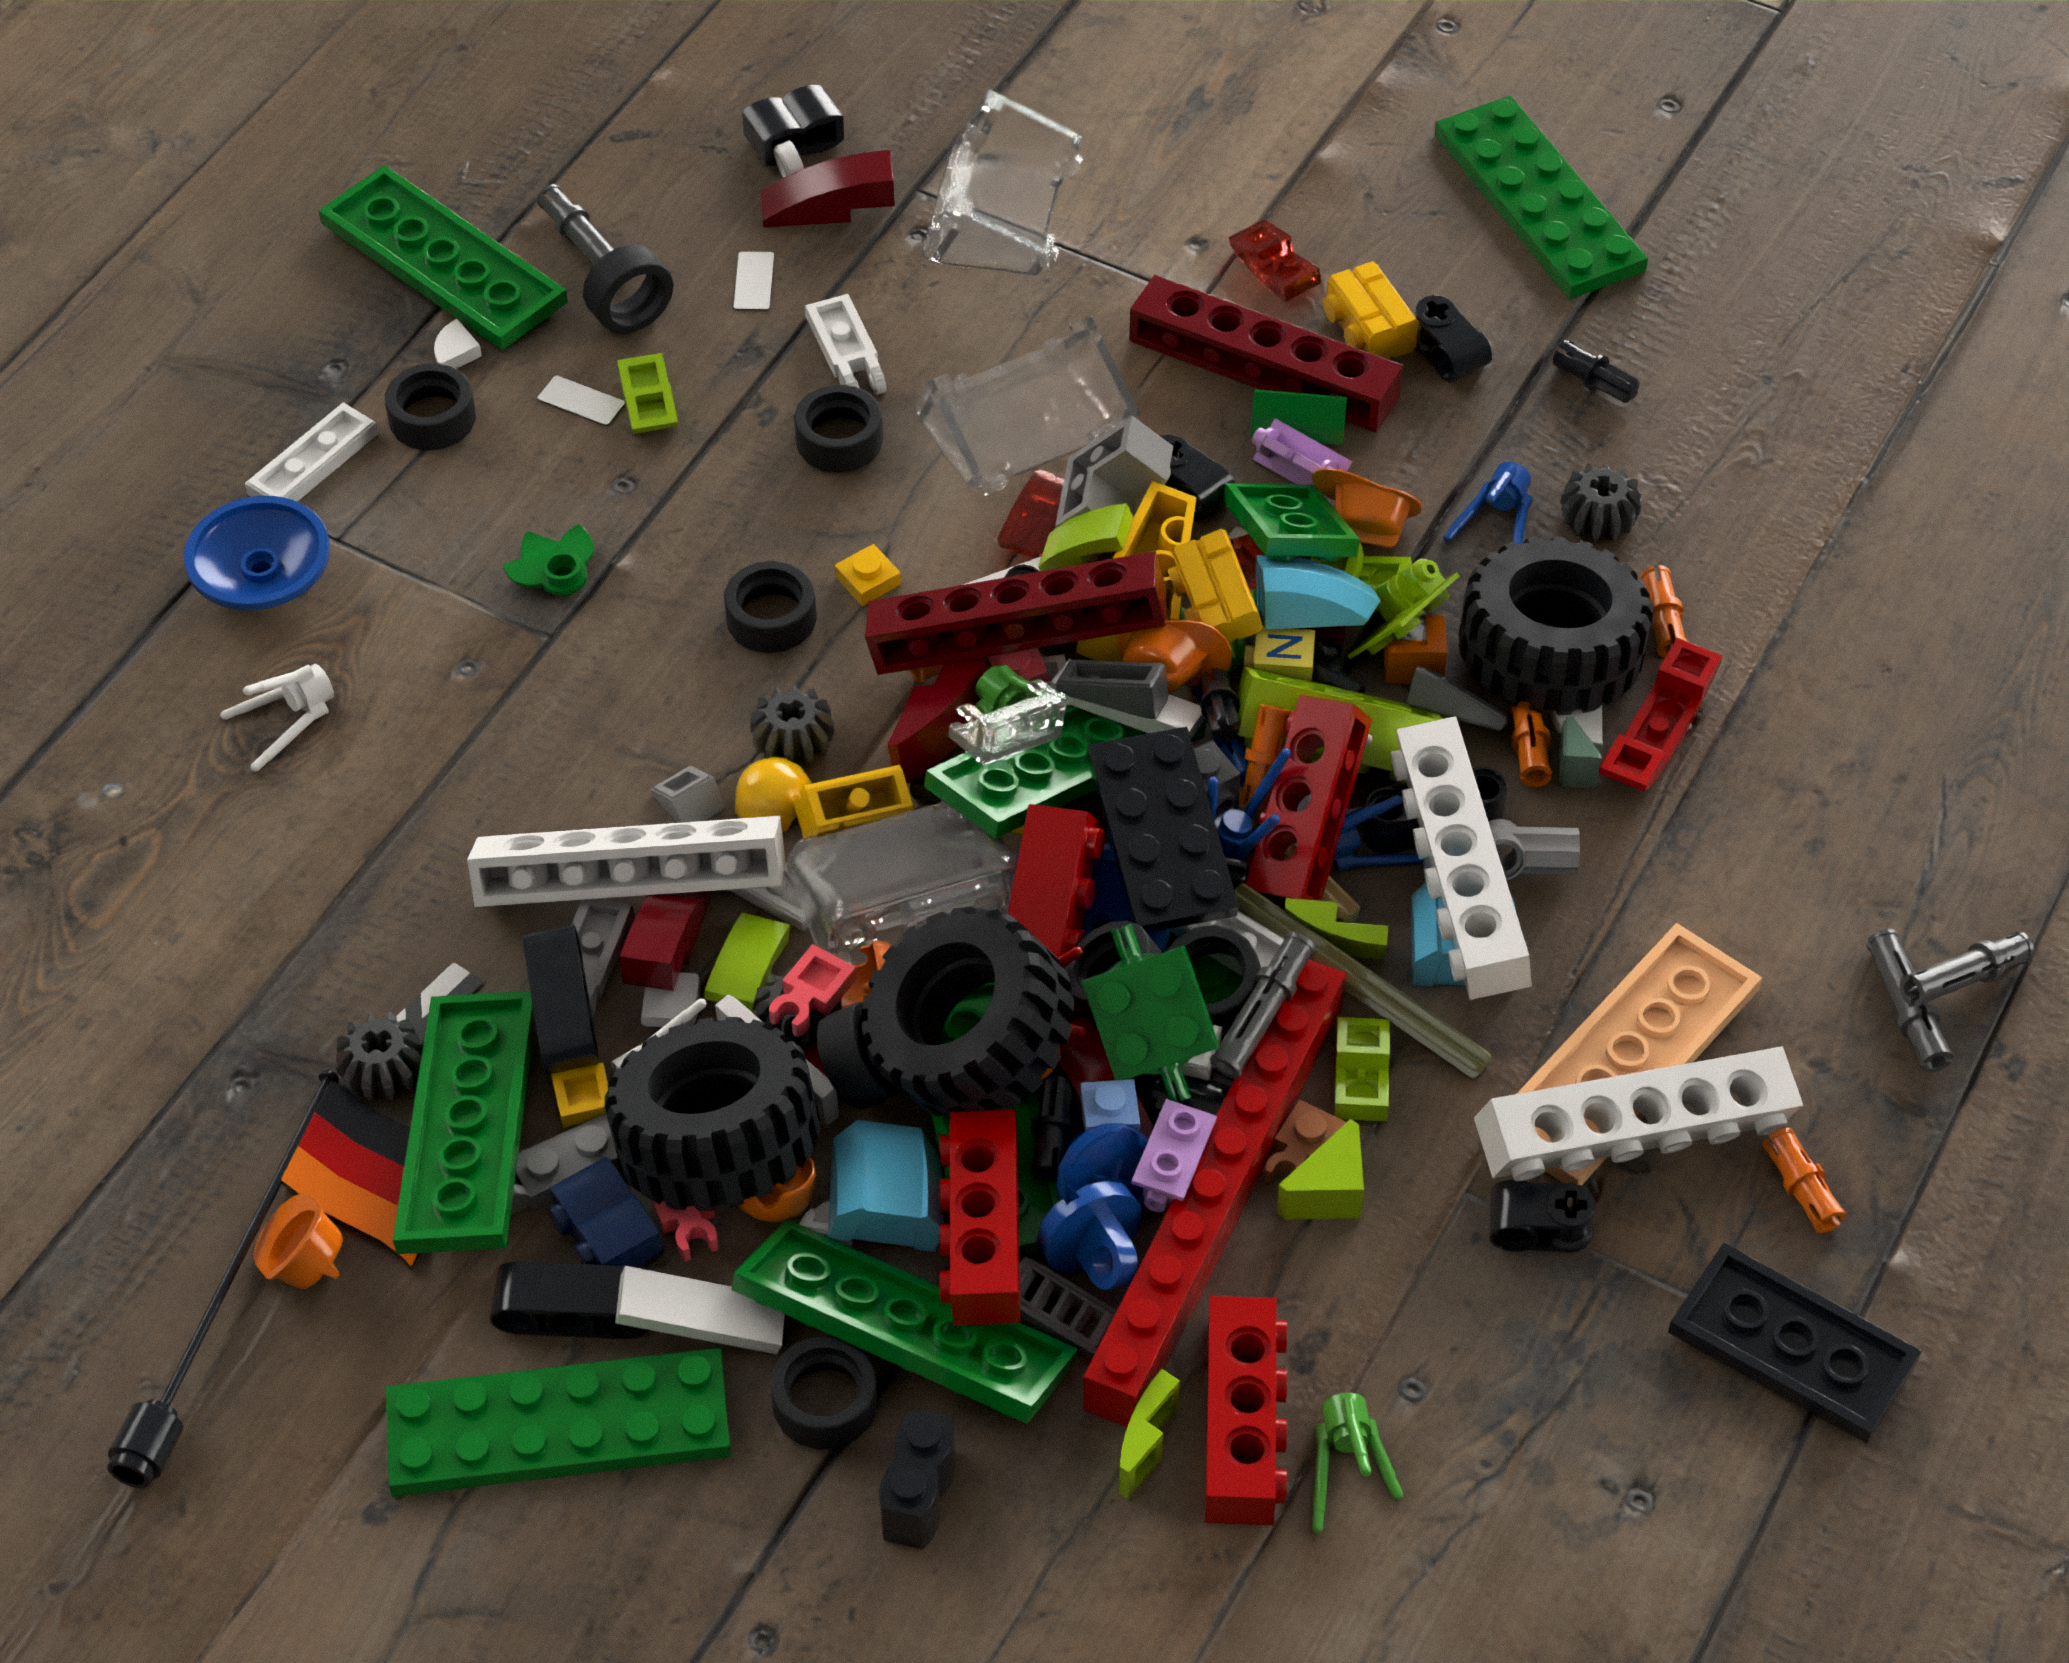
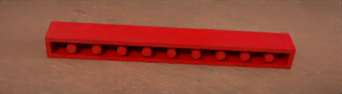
M1309 960L1295 982L1297 990L1291 1000L1283 1002L1267 1028L1265 1035L1241 1071V1076L1234 1079L1216 1115V1122L1184 1200L1173 1199L1083 1377V1410L1128 1427L1131 1416L1143 1393L1161 1369L1165 1370L1274 1149V1138L1292 1112L1330 1036L1337 1017H1339L1343 1009L1345 972Z

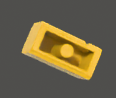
M1374 261L1357 266L1353 271L1348 269L1330 276L1327 282V296L1323 298V308L1328 320L1331 323L1338 322L1344 330V338L1347 345L1390 359L1391 356L1396 358L1414 351L1417 344L1419 321Z
M1220 529L1201 536L1200 540H1191L1173 547L1171 553L1176 566L1167 570L1177 597L1187 593L1192 607L1183 610L1186 620L1203 622L1217 629L1228 640L1229 644L1237 638L1243 639L1261 632L1263 625L1226 530Z
M900 765L804 785L800 795L794 801L796 815L807 849L872 835L878 829L881 832L902 828L914 812L912 800Z

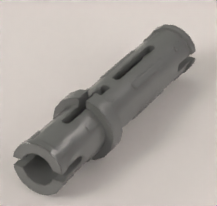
M550 184L543 188L552 198L550 202L542 193L538 194L537 204L555 221V229L564 238L571 239L593 265L602 256L614 250L613 246L589 221L588 212L580 205H574L559 185Z
M1883 929L1872 934L1868 938L1869 943H1866V946L1872 954L1884 985L1898 1012L1897 1025L1903 1036L1909 1037L1923 1071L1937 1072L1946 1068L1952 1063L1954 1055L1938 1024L1941 1017L1937 1008L1928 1002L1919 1007H1915V1005L1910 1006L1903 1000L1900 994L1899 984L1901 978L1909 973H1915L1905 953L1898 932L1894 929Z
M2019 931L2012 932L2008 936L1993 942L1988 940L1979 941L1971 945L1968 951L1961 955L1903 976L1899 984L1900 994L1908 1005L1919 1007L1926 1002L1955 992L1975 982H1992L2000 978L2007 969L2030 962L2034 957L2035 951L2033 942L2026 933H2019Z
M1287 932L1284 936V941L1268 967L1264 966L1258 971L1255 976L1257 981L1256 987L1240 1013L1236 1016L1220 1047L1210 1058V1064L1219 1073L1233 1079L1241 1076V1071L1265 1035L1267 1028L1284 1001H1289L1294 996L1297 990L1295 982L1310 957L1316 952L1315 945L1307 937L1296 932Z

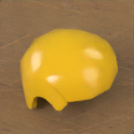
M773 756L760 759L749 765L739 778L735 791V813L739 818L780 816L782 833L786 832L792 821L797 817L794 806L796 797L800 795L804 785L812 784L801 766L786 758Z

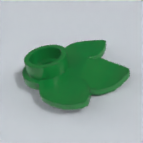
M580 524L570 528L559 542L527 531L521 543V559L504 564L503 569L508 578L519 586L543 587L548 593L557 596L571 595L581 590L587 582L586 565L594 555V543L588 531Z

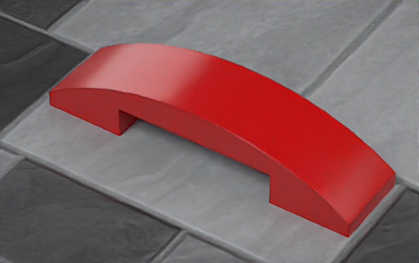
M1677 638L1658 669L1654 686L1625 734L1618 735L1600 765L1599 774L1646 792L1664 771L1686 735L1711 686L1723 655Z

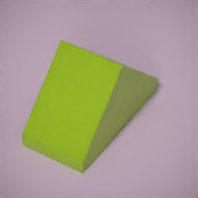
M1352 1119L1347 1121L1279 1184L1276 1213L1284 1220L1361 1218L1364 1181L1358 1123Z

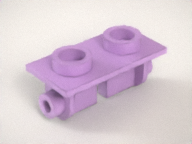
M1276 418L1270 428L1266 430L1259 428L1252 437V444L1257 446V452L1253 460L1295 484L1314 485L1312 474L1317 469L1334 468L1347 471L1352 463L1351 460ZM1324 495V497H1325V498L1329 501V503H1330L1331 499H1330L1329 497H1327L1326 495Z
M1168 1099L1165 1100L1131 1181V1184L1143 1188L1144 1204L1149 1210L1163 1212L1166 1207H1170L1174 1198L1180 1201L1184 1200L1216 1122V1115Z

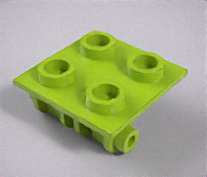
M1419 559L1386 582L1376 586L1374 591L1380 602L1375 610L1380 612L1386 622L1347 655L1349 659L1366 649L1371 655H1374L1395 638L1394 635L1397 639H1400L1413 630L1421 622L1419 616L1423 614L1422 609L1428 614L1450 597L1445 589L1460 576L1458 572L1445 579L1434 561Z

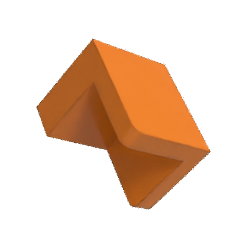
M1425 615L1422 640H1392L1383 648L1385 684H1412L1416 667L1422 665L1430 667L1445 676L1448 653L1445 615Z

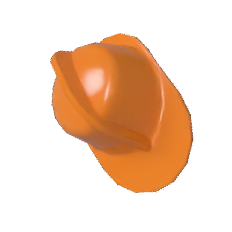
M1321 468L1312 474V482L1316 488L1335 501L1336 511L1360 538V543L1388 549L1394 548L1399 540L1406 519L1418 515L1422 510V503L1409 493L1379 485L1344 470Z
M1189 620L1166 621V626L1123 633L1118 636V651L1123 662L1165 664L1168 694L1177 691L1181 686H1199L1200 677L1206 671H1208L1210 681L1214 680L1212 669L1217 668L1227 672L1232 664V650L1228 640L1217 629L1203 622Z
M301 1193L284 1202L269 1218L255 1244L253 1260L255 1266L266 1279H277L295 1288L307 1289L314 1285L323 1275L338 1279L341 1275L333 1262L342 1247L343 1235L313 1197Z

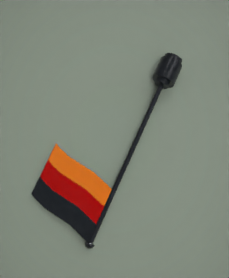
M324 1070L319 1074L318 1078L321 1084L160 1400L151 1399L146 1403L138 1402L131 1406L108 1451L110 1462L107 1470L119 1482L135 1488H146L150 1485L152 1479L160 1477L183 1431V1424L177 1418V1411L170 1405L281 1185L285 1186L295 1195L301 1193L310 1195L323 1208V1212L329 1219L381 1244L401 1259L411 1271L413 1270L420 1253L397 1254L393 1243L410 1127L371 1109L338 1084L339 1077L333 1070Z

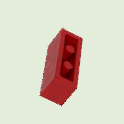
M1029 804L1007 914L1018 920L1059 958L1076 947L1077 943L1085 937L1082 925L1085 910H1089L1092 907L1095 898V882L1091 878L1095 859H1100L1104 850L1105 832L1101 828L1102 823L1088 811Z

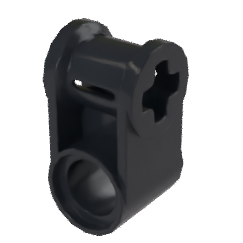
M1431 295L1424 297L1418 302L1416 306V319L1419 321L1415 349L1427 359L1445 382H1454L1491 363L1492 351L1486 336L1471 324L1451 300L1440 295Z
M1171 434L1161 435L1160 437L1173 445L1170 463L1171 474L1165 486L1197 497L1193 521H1200L1223 503L1225 483H1235L1233 476L1221 463L1210 459L1190 445L1184 438Z
M1515 1180L1498 1182L1492 1187L1490 1196V1241L1495 1247L1507 1251L1543 1250L1565 1253L1578 1252L1586 1248L1592 1238L1593 1226L1591 1220L1594 1218L1596 1210L1594 1196L1585 1187L1573 1183H1531ZM1569 1197L1573 1198L1572 1207L1567 1206ZM1567 1230H1572L1571 1239L1566 1238Z

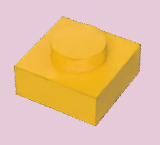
M875 544L834 565L835 578L861 606L901 586V572Z
M603 1062L551 1074L563 1128L581 1125L606 1114L604 1103L605 1095L608 1091V1081Z

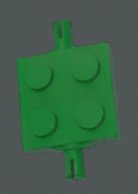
M1129 924L1110 931L1118 949L1121 962H1118L1108 972L1082 980L1081 982L1115 1080H1126L1141 1074H1161L1169 1100L1179 1102L1180 1099L1182 1101L1192 1097L1184 1079L1181 1066L1185 1065L1194 1056L1212 1051L1220 1046L1185 945L1160 954H1141L1132 928L1133 925Z

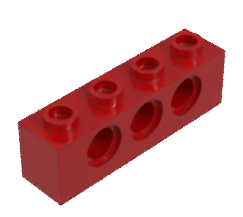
M1299 695L1296 708L1287 719V740L1284 748H1288L1291 751V755L1273 784L1268 806L1261 812L1258 827L1273 814L1279 815L1280 822L1257 844L1255 853L1247 861L1249 868L1246 885L1275 905L1285 906L1286 898L1318 901L1323 899L1372 719L1355 704ZM1325 746L1322 757L1316 762L1311 763L1314 752ZM1311 794L1308 806L1297 812L1300 801L1305 796ZM1297 843V849L1294 855L1291 858L1284 860V854L1287 848L1290 845Z
M1015 1109L950 1112V1134H940L941 1167H950V1179H940L941 1212H950V1224H940L941 1258L950 1257V1270H940L941 1304H951L954 1326L1021 1323L1018 1135ZM977 1261H986L985 1263L974 1264Z
M1210 1296L1205 1523L1273 1525L1275 1504H1286L1287 1469H1276V1453H1286L1287 1418H1276V1402L1286 1403L1287 1369L1276 1368V1353H1286L1287 1320L1276 1319L1277 1298ZM1242 1356H1249L1257 1359L1258 1361L1254 1363H1243L1237 1360V1358ZM1248 1405L1256 1408L1258 1411L1243 1413L1236 1408ZM1248 1455L1256 1458L1258 1461L1252 1464H1243L1235 1460V1458Z

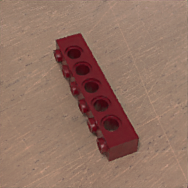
M1154 274L1130 308V342L1260 390L1346 396L1345 421L1375 433L1378 432L1400 398L1402 364L1226 301L1220 297L1193 289L1179 282H1174Z
M1154 551L869 601L865 640L877 675L1164 627L1166 626L1167 590L1157 554Z

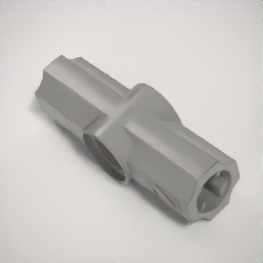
M1505 819L1489 821L1495 845L1506 844L1513 847L1509 853L1499 856L1506 880H1511L1520 873L1578 874L1580 862L1579 828L1517 827L1516 824ZM1428 858L1423 859L1424 869L1431 868Z

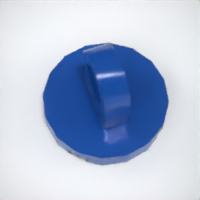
M1123 1123L1101 1124L1086 1132L1080 1131L1070 1138L1067 1142V1151L1058 1169L1056 1187L1060 1202L1064 1200L1068 1205L1073 1200L1079 1198L1075 1191L1093 1183L1110 1181L1124 1184L1136 1197L1143 1212L1147 1208L1144 1204L1143 1188L1131 1184V1181L1149 1139L1139 1130Z
M1102 1181L1086 1185L1075 1191L1079 1198L1073 1200L1068 1205L1062 1200L1053 1206L1043 1219L1036 1238L1038 1247L1047 1264L1057 1272L1076 1273L1085 1270L1091 1281L1103 1290L1128 1287L1137 1272L1138 1262L1136 1250L1131 1239L1138 1231L1142 1219L1140 1203L1130 1190L1122 1183ZM1111 1258H1113V1269L1111 1266Z

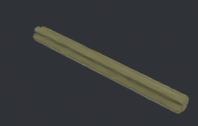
M1240 884L1235 888L1234 891L1239 905L1238 911L1283 939L1287 932H1296L1307 937L1316 947V952L1309 960L1345 972V991L1384 1018L1390 1019L1391 1023L1469 1077L1476 1079L1485 1071L1489 1065L1491 1055L1484 1048L1248 885Z

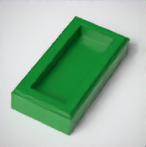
M1254 389L1250 438L1253 437L1257 429L1263 428L1266 430L1270 428L1276 418L1319 443L1343 445L1347 397Z

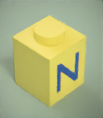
M1263 626L1261 632L1256 633L1255 646L1245 645L1244 666L1312 682L1315 630L1294 628L1266 630Z

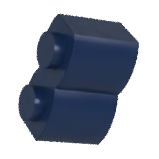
M607 1157L596 1161L549 1187L553 1205L547 1208L549 1217L562 1237L570 1233L578 1243L573 1246V1249L580 1264L639 1267L664 1253L657 1227Z

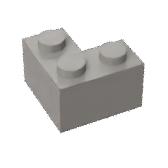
M1130 416L1068 458L1055 527L1085 512L1117 504L1127 503L1133 515L1135 501L1145 496L1152 481L1163 485L1168 481L1171 474L1170 463L1173 445L1135 417ZM1096 553V554H1093V555H1095L1096 557H1098V556L1101 555L1102 553Z

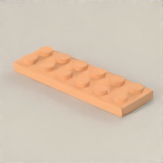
M1676 923L1517 1094L1692 1063L1760 990L1762 977ZM1634 1110L1636 1117L1641 1121L1644 1115ZM1584 1118L1587 1126L1592 1131L1600 1133L1593 1121ZM1535 1127L1541 1139L1551 1142L1549 1135L1544 1130ZM1607 1157L1595 1159L1592 1165L1576 1171L1565 1172L1562 1166L1547 1168L1545 1171L1564 1184L1573 1183L1582 1186Z

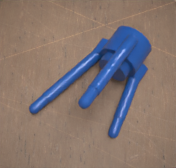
M1515 462L1499 464L1491 480L1484 483L1479 494L1443 535V540L1450 542L1487 501L1494 508L1501 511H1508L1512 508L1517 509L1512 542L1515 541L1518 545L1522 544L1527 512L1533 501L1532 496L1527 493L1531 484V476L1525 467Z
M1288 748L1282 749L1244 811L1230 809L1221 813L1216 818L1218 779L1214 776L1209 778L1206 794L1224 856L1246 860L1249 852L1280 822L1279 815L1273 814L1253 832L1252 819L1289 759L1291 751Z
M1396 795L1368 808L1363 806L1346 814L1333 859L1339 872L1360 866L1423 863V859H1419L1417 853L1353 855V850L1361 848L1356 825L1400 805L1403 802L1401 796Z

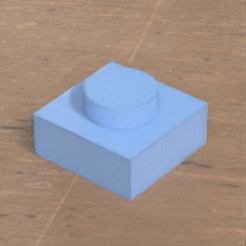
M1134 1079L1083 1082L1080 1084L1084 1132L1101 1124L1123 1123L1140 1131Z

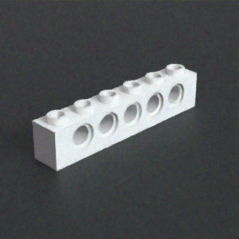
M1454 716L1396 729L1399 750L1390 752L1396 780H1406L1408 789L1401 791L1407 819L1417 818L1419 828L1413 829L1419 859L1428 858L1431 868L1424 869L1431 900L1440 898L1443 908L1436 909L1441 937L1443 940L1452 938L1455 949L1448 951V957L1454 981L1464 980L1469 1000L1532 987L1529 953L1457 717Z
M780 816L477 837L467 859L474 907L773 887L781 885L786 865Z
M1781 1046L1492 1098L1474 1117V1121L1492 1178L1513 1175L1515 1181H1523L1543 1174L1547 1168L1562 1166L1563 1171L1571 1172L1592 1165L1595 1159L1611 1157L1613 1162L1619 1163L1639 1157L1644 1153L1643 1150L1660 1147L1661 1153H1673L1689 1147L1692 1141L1708 1138L1710 1144H1721L1737 1138L1741 1134L1740 1132L1755 1129L1757 1135H1769L1778 1129L1787 1127V1120L1804 1105L1784 1048ZM1731 1093L1736 1094L1742 1100L1744 1106L1738 1104L1732 1098ZM1682 1101L1690 1104L1695 1110L1696 1115L1690 1113L1684 1107ZM1634 1110L1641 1112L1646 1117L1648 1124L1641 1122L1636 1117ZM1584 1118L1593 1121L1600 1133L1592 1131L1587 1126ZM1535 1127L1544 1130L1549 1135L1551 1142L1541 1139Z

